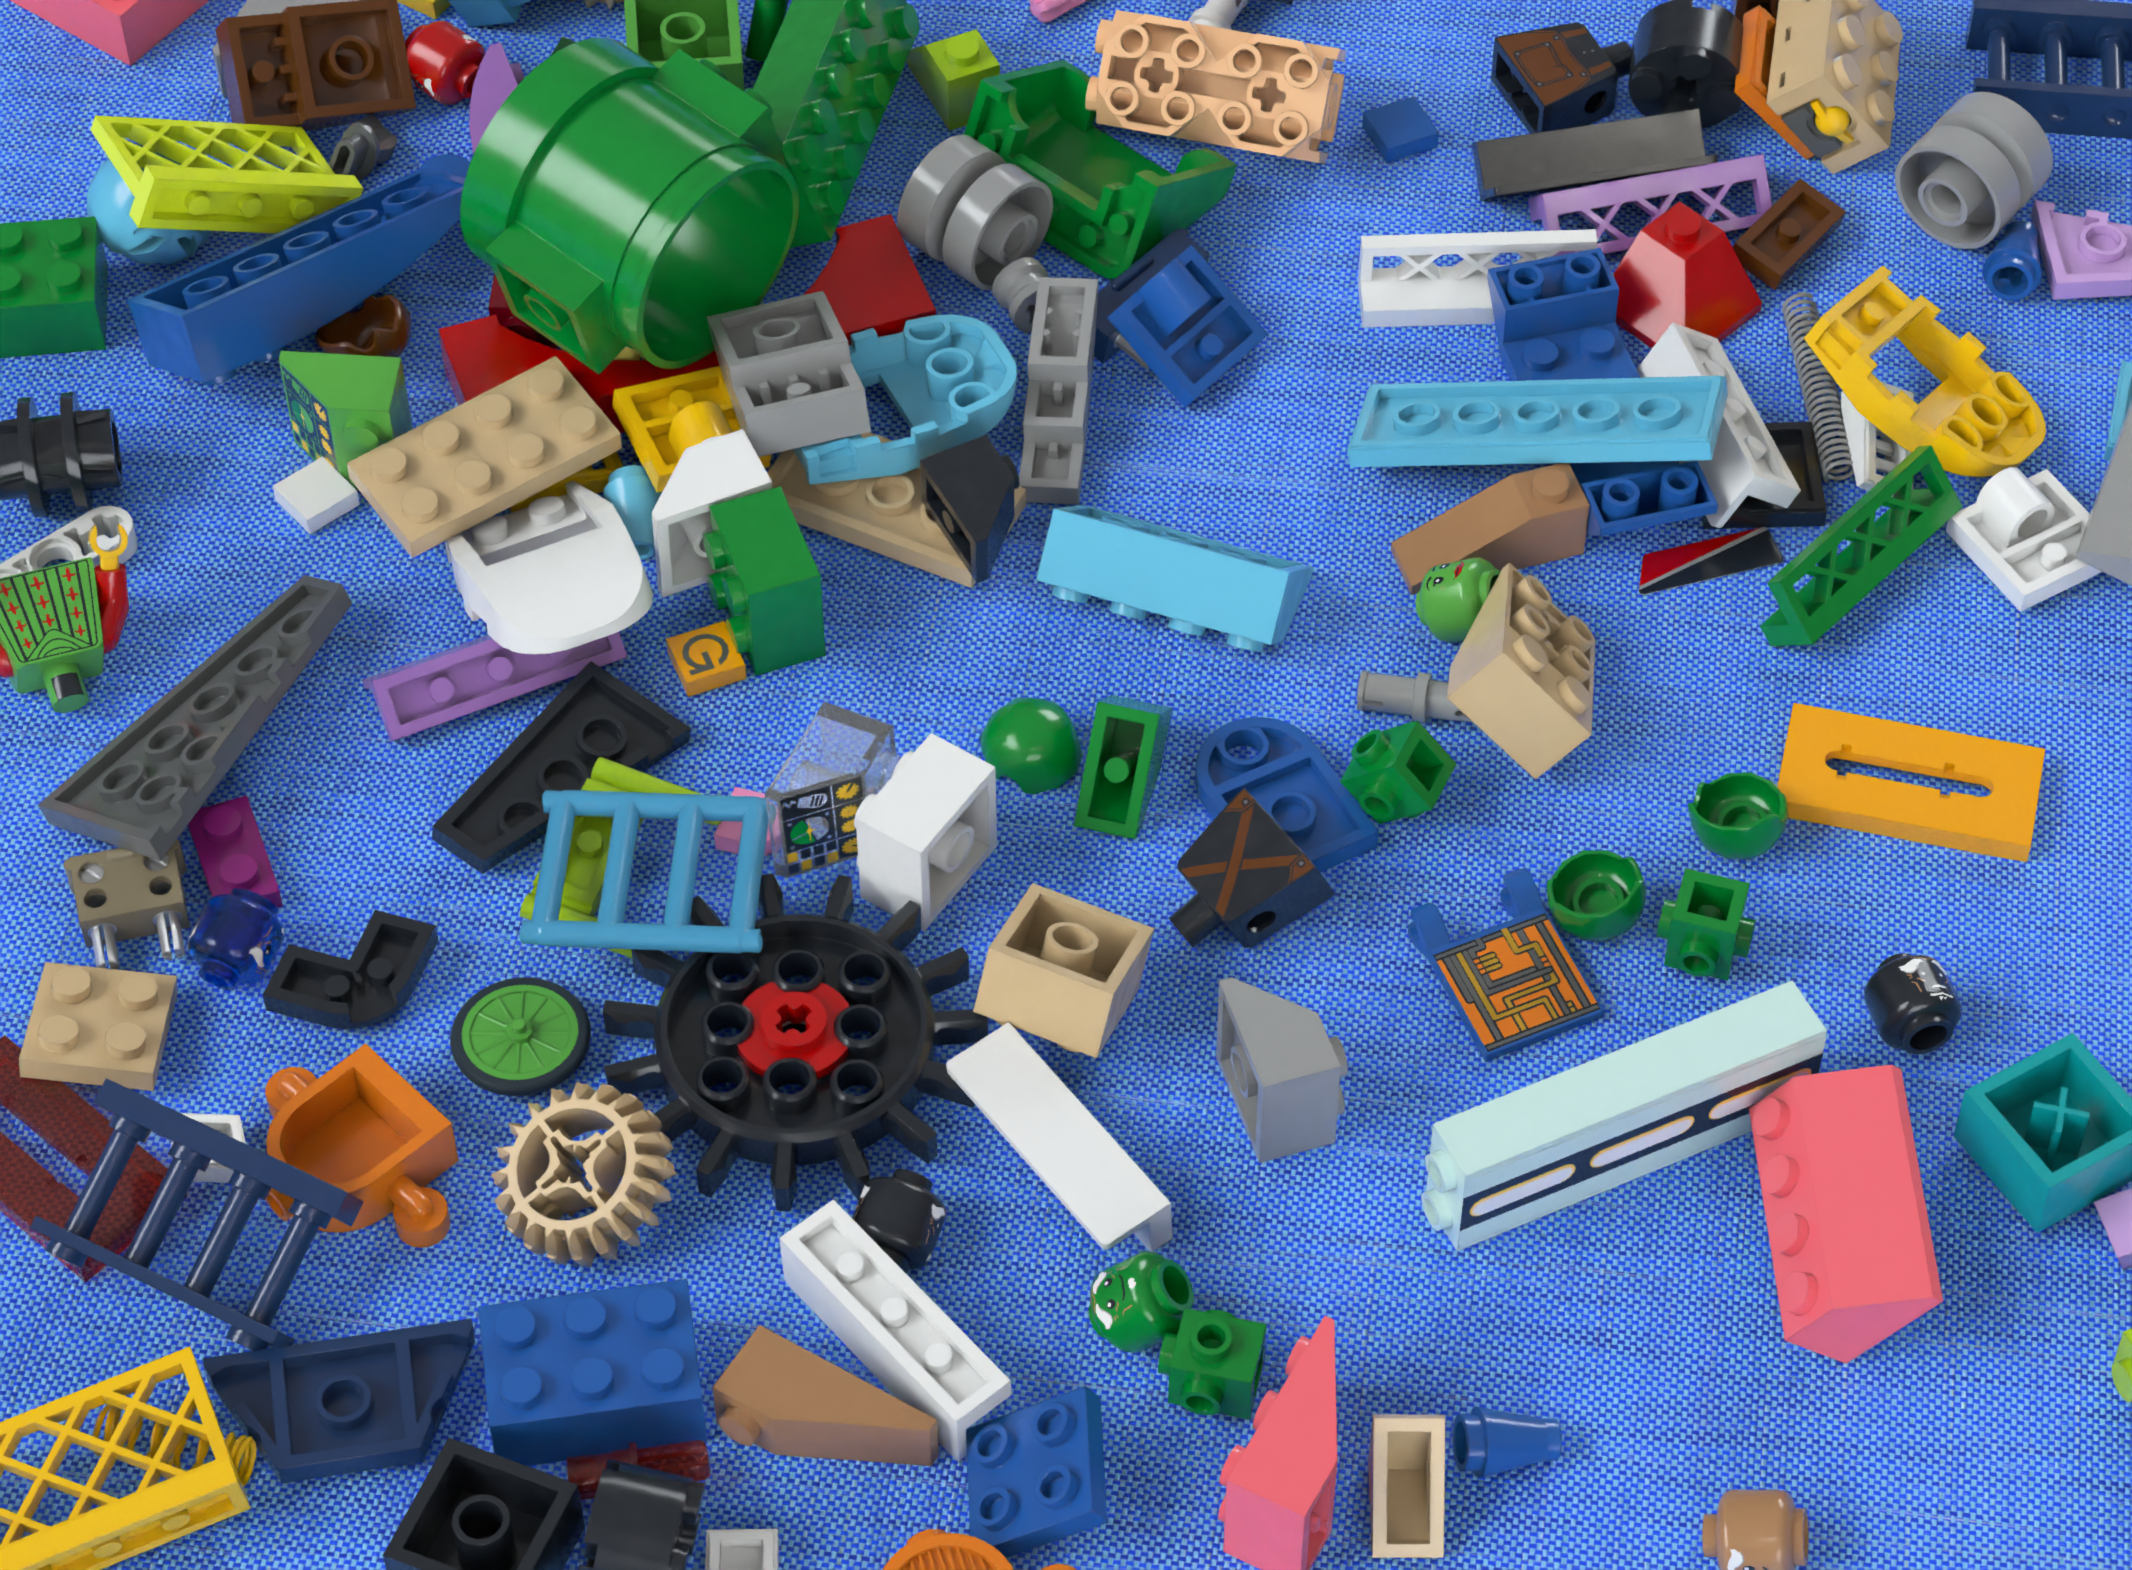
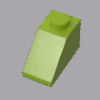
M977 29L910 50L906 60L910 70L949 131L967 126L981 79L1000 75V64Z

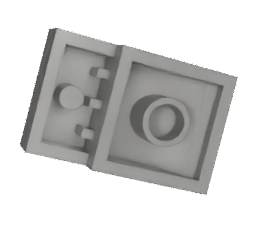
M823 291L707 316L710 335L740 429L745 431L758 457L871 432L864 386L851 362L848 340Z

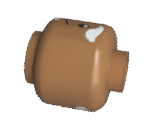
M1729 1490L1721 1496L1717 1514H1704L1702 1527L1704 1557H1717L1719 1570H1796V1566H1806L1809 1551L1806 1508H1796L1792 1496L1784 1490Z

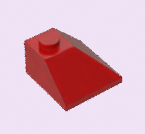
M1680 201L1640 230L1613 273L1619 287L1615 322L1650 348L1655 346L1672 322L1717 338L1721 342L1761 311L1762 301L1725 232Z

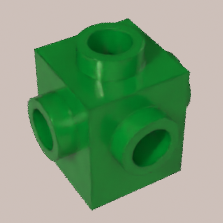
M1417 720L1384 731L1372 730L1361 737L1351 751L1353 758L1340 783L1359 802L1361 808L1367 814L1371 815L1378 824H1383L1404 817L1414 818L1425 811L1432 810L1457 763Z
M1685 868L1677 900L1665 899L1656 937L1668 939L1664 966L1681 969L1694 976H1710L1728 981L1734 956L1747 958L1756 920L1744 917L1750 883Z
M1184 1308L1178 1334L1165 1333L1159 1357L1158 1373L1169 1375L1168 1403L1181 1405L1188 1411L1199 1415L1220 1413L1250 1420L1265 1362L1267 1324L1238 1319L1233 1314L1222 1310H1207L1203 1312Z

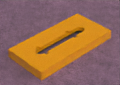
M1793 703L1777 787L1786 796L1788 818L2027 862L2032 843L2045 749ZM1842 759L1985 786L1990 790L1991 794L1985 797H1978L1950 791V795L1940 794V789L1848 772L1846 776L1837 775L1838 770L1831 769L1827 766L1826 761Z

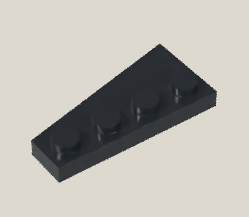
M590 661L432 826V840L484 874L546 834L549 814L544 813L542 796L545 790H581L587 778H591L593 767L599 757L643 772L688 743L691 728Z

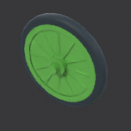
M512 978L483 988L462 1006L451 1029L450 1045L458 1068L475 1085L500 1095L527 1096L547 1091L561 1084L578 1069L589 1049L591 1026L583 1005L565 988L538 978Z

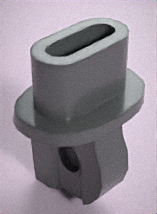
M368 116L353 122L344 132L341 141L336 144L329 166L335 174L354 175L357 180H361L371 174L376 163L390 160L397 144V137L385 129L381 121L375 116Z

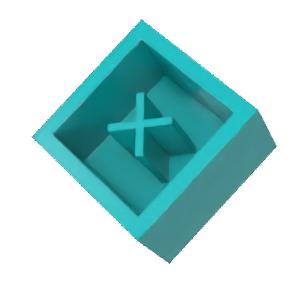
M2074 1033L1965 1090L1954 1137L2036 1233L2132 1181V1098Z

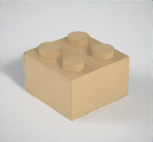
M1032 883L988 948L973 1012L994 1019L1002 1026L1009 1022L1015 1029H1020L1055 1042L1065 1050L1081 1052L1097 1058L1138 992L1155 928Z

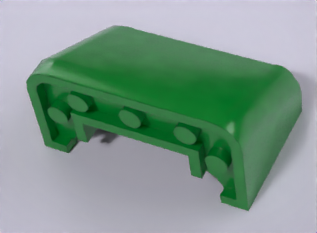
M1065 60L981 79L964 135L972 137L999 154L1005 163L1018 166L1049 187L1053 197V211L1043 240L1100 276L1108 279L1117 278L1174 230L1180 228L1187 230L1224 199L1229 190L1237 164L1214 150L1202 148L1188 152L1179 162L1175 174H1171L1094 127L1093 123L1096 112L1085 109L1086 92L1090 77Z

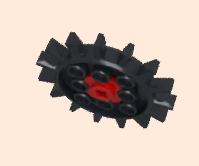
M773 873L765 874L761 877L758 910L761 918L756 919L755 929H761V936L763 938V947L760 953L693 952L682 962L661 950L631 949L634 972L665 989L658 1006L605 1000L603 1008L606 1034L654 1039L656 1054L604 1066L606 1085L613 1086L621 1095L624 1093L635 1094L663 1087L669 1104L654 1113L661 1121L662 1128L659 1132L666 1135L672 1142L691 1129L703 1140L711 1144L700 1158L696 1169L698 1189L701 1194L712 1197L726 1179L736 1159L740 1157L750 1161L773 1164L770 1174V1185L776 1210L791 1211L798 1190L797 1166L823 1163L836 1159L842 1170L844 1182L859 1201L866 1182L870 1180L869 1161L862 1152V1149L876 1143L886 1135L890 1134L908 1151L927 1164L938 1156L937 1133L925 1121L911 1112L923 1093L974 1108V1102L947 1073L946 1065L934 1062L935 1046L977 1043L988 1036V1018L973 1012L974 1009L933 1012L931 996L969 980V956L964 948L961 947L920 966L915 967L901 951L921 931V908L918 904L909 900L875 933L856 923L849 922L854 912L851 877L838 875L828 893L823 915L784 914V900L780 886ZM696 896L693 898L690 925L724 926L716 912L701 897ZM730 974L746 976L744 980L736 983H726L720 980ZM798 975L812 978V980L804 984L786 982L787 979ZM860 977H872L879 980L868 986L852 983L853 980ZM724 1028H737L742 1031L733 1037L715 1035L717 1031ZM856 1031H869L875 1034L866 1040H854L847 1037ZM723 1082L733 1083L738 1086L734 1090L725 1093L710 1090L712 1086ZM786 1084H798L805 1087L802 1091L795 1094H783L776 1091L779 1087ZM856 1085L872 1089L870 1092L860 1096H853L843 1092L845 1089Z

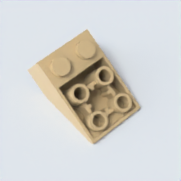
M1509 562L1502 568L1450 666L1447 698L1536 780L1592 735L1595 638L1581 619L1574 615L1567 617L1552 603L1550 593L1536 577L1532 575L1524 577Z

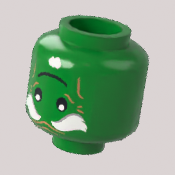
M1140 1252L1106 1268L1095 1276L1090 1289L1089 1319L1096 1333L1100 1337L1107 1339L1110 1344L1124 1352L1138 1353L1163 1342L1166 1332L1178 1334L1184 1308L1190 1309L1193 1305L1194 1291L1188 1275L1178 1263L1168 1260L1156 1252Z

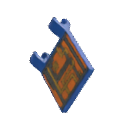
M1524 868L1504 875L1503 881L1506 887L1500 892V900L1504 908L1514 919L1451 942L1442 915L1435 904L1426 903L1411 910L1413 922L1408 925V935L1414 946L1428 959L1485 1062L1603 1018L1604 1009L1547 914L1532 875Z

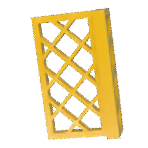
M190 1346L0 1422V1477L5 1470L34 1481L17 1514L0 1508V1522L10 1525L0 1544V1570H101L251 1509L195 1355ZM181 1373L185 1374L190 1390L176 1415L146 1404L157 1383ZM131 1393H134L132 1398L126 1396ZM104 1404L125 1410L109 1442L79 1431L88 1412ZM196 1408L202 1424L191 1421ZM139 1416L170 1427L153 1459L123 1448ZM67 1419L65 1425L59 1424V1422ZM37 1431L58 1437L41 1469L11 1458L22 1437ZM183 1433L208 1441L215 1460L189 1471L168 1465ZM72 1443L102 1454L85 1486L55 1475ZM116 1460L146 1470L136 1492L120 1499L99 1492ZM161 1476L167 1478V1480L158 1483ZM48 1487L79 1498L68 1519L53 1526H47L32 1520ZM93 1504L100 1506L90 1510ZM25 1531L31 1533V1535L21 1538Z

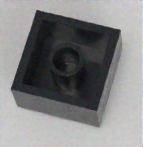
M448 1438L383 1554L386 1570H563L585 1529L578 1485Z

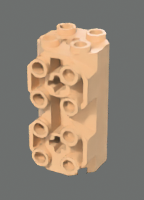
M1116 10L1113 21L1101 19L1095 42V52L1102 54L1099 77L1091 76L1085 99V109L1096 112L1097 124L1315 163H1326L1328 153L1320 152L1318 148L1321 140L1332 142L1336 131L1344 87V74L1333 73L1334 61L1345 63V50L1298 40L1241 32Z

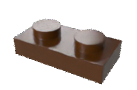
M1799 179L1734 243L1733 249L1743 268L1776 290L1841 225L1847 211L1805 181Z

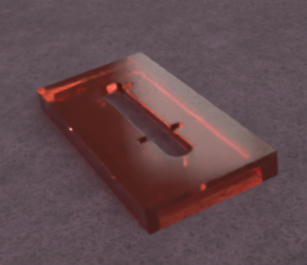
M5 1035L0 1038V1105L4 1106L90 1177L114 1130L108 1126L110 1121L61 1081L20 1077L19 1057L21 1048ZM0 1132V1211L42 1247L46 1248L50 1238L30 1228L35 1216L64 1228L79 1197L63 1183L59 1184L52 1174ZM137 1144L89 1238V1241L116 1254H120L129 1247L168 1170L140 1145ZM53 1255L85 1283L106 1266V1264L88 1256L83 1267L80 1268Z

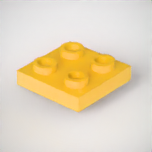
M720 366L614 390L612 407L657 493L664 490L686 448L700 444L711 437L723 436L741 430ZM771 454L759 457L764 467L770 466Z

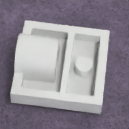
M2015 467L2000 471L1984 485L1976 503L1958 511L1947 523V534L2020 612L2102 572L2074 558L2090 513L2047 469L2029 478Z

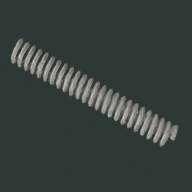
M1796 293L1785 300L1782 305V312L1789 335L1788 338L1792 348L1795 367L1799 376L1798 380L1804 397L1803 401L1807 410L1808 421L1812 423L1822 479L1824 483H1828L1829 479L1835 481L1844 480L1851 477L1854 471L1836 381L1821 361H1815L1819 359L1816 354L1804 357L1806 354H1813L1814 352L1809 348L1810 346L1807 342L1801 343L1805 341L1804 337L1820 319L1816 303L1812 300H1797L1789 305L1793 299L1798 297L1813 298V295L1810 293ZM1805 303L1810 305L1796 308L1792 312H1790L1793 307L1799 304ZM1800 311H1810L1809 313H1803L1798 316H1794L1796 313ZM1824 379L1827 380L1826 382H1819L1814 385L1811 384L1812 382H1818ZM1827 393H1830L1829 396H1822V397H1820V398H1815L1816 396H1821V395H1825V394H1827ZM1832 400V402L1816 405L1817 403H1823ZM1830 407H1833L1832 410H1826V411H1823V412H1818L1819 410H1825V409H1828V408H1830ZM1832 414H1835L1834 417H1828V418H1825V419H1820L1821 417H1826V416H1830V415H1832ZM1834 421H1837L1836 424H1830V425H1827V426H1822L1823 424H1828V423H1832V422H1834ZM1836 428L1839 429V430H1837V431H1832V432H1829V433H1823V432H1825V431H1830V430H1833V429H1836ZM1837 435L1840 436L1839 438H1835V439H1831V440H1827V441L1825 440V439H1827V438H1832V437H1835V436H1837ZM1839 442L1842 443L1841 445H1837V446H1833V447H1831V448H1827V446H1829V445H1834V444H1837V443H1839ZM1844 450L1843 452L1829 455V453ZM1841 457H1846L1845 459H1842V460H1837V461H1835V462H1830V461L1833 460V459H1838V458H1841ZM1843 464H1848L1847 466H1845V467H1843V468L1832 469V468L1835 467V466H1840V465H1843ZM1851 468V471H1850L1849 473L1845 474V475L1833 476V475H1830V474H1829V473H1842V472H1845V471H1847V470H1849V469Z

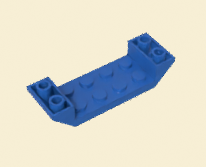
M1601 247L1488 269L1487 279L1500 356L1510 381L1641 378L1615 322L1619 287ZM1679 461L1569 463L1590 505L1586 532L1588 535L1600 537L1717 513V501L1698 461L1682 464ZM1551 463V464H1546V465H1547V466H1550V465H1555V464H1559V463Z

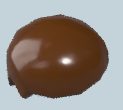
M371 295L363 301L361 309L354 312L348 311L317 329L315 342L325 353L399 357L407 347L411 337L410 312L393 295L380 297Z

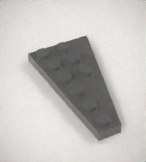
M307 575L300 578L40 802L38 806L48 823L161 861L352 605L343 585Z

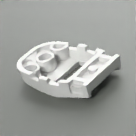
M575 481L565 483L567 490L565 495L542 497L533 501L527 508L504 516H492L445 541L447 558L449 563H452L455 583L458 592L462 594L466 613L472 621L482 619L487 623L488 635L500 646L512 652L533 655L550 654L589 643L633 625L648 612L653 603V591L641 559L616 508L611 502Z

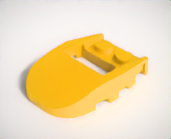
M1881 266L1823 314L1804 337V340L1862 416L1911 453L1918 446L1931 445L1945 471L1973 477L1994 476L2004 469L2020 466L2040 446L2045 438L2046 424L2038 404L2023 385L2010 372H1994L1980 357L1987 348L1969 331L1960 339L1938 322L1935 318L1941 310L1922 295L1914 301L1911 300L1888 279L1892 272L1885 266ZM1894 337H1897L1911 354L1942 382L1919 404H1916L1902 390L1894 396L1872 374L1878 365L1871 357Z

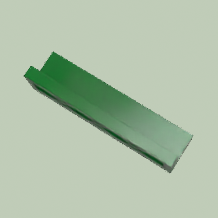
M1931 445L1918 446L1767 582L1780 607L1760 625L1770 646L1813 645L1963 507ZM1920 471L1929 488L1912 490L1913 476ZM1881 505L1889 507V509L1875 521L1876 510ZM1843 540L1852 542L1837 555V548L1840 542ZM1805 574L1814 576L1796 593L1793 585Z

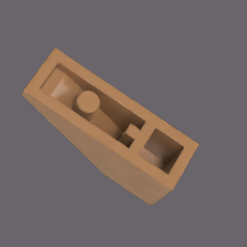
M1559 463L1507 476L1391 542V552L1411 595L1420 591L1423 578L1429 569L1444 563L1481 557L1492 563L1498 570H1502L1509 562L1518 570L1584 554L1590 505L1569 463Z
M761 1325L757 1327L713 1386L716 1421L731 1439L742 1445L751 1446L754 1443L775 1455L932 1466L939 1456L937 1419Z

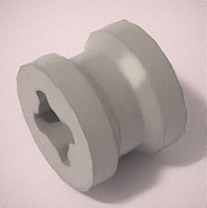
M1032 257L1020 258L1008 264L996 276L992 285V295L1002 308L1009 310L1010 319L1023 332H1032L1039 277H1048V272L1039 260Z

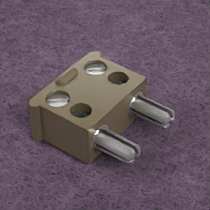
M178 839L161 861L123 848H115L69 857L64 862L63 866L72 894L75 895L79 924L86 948L93 946L96 967L107 968L103 944H106L110 968L118 969L120 965L116 942L154 934L159 935L162 957L173 961L168 935L169 931L172 932L177 960L184 956L185 950L181 929L190 928L181 877V875L186 873L187 868Z

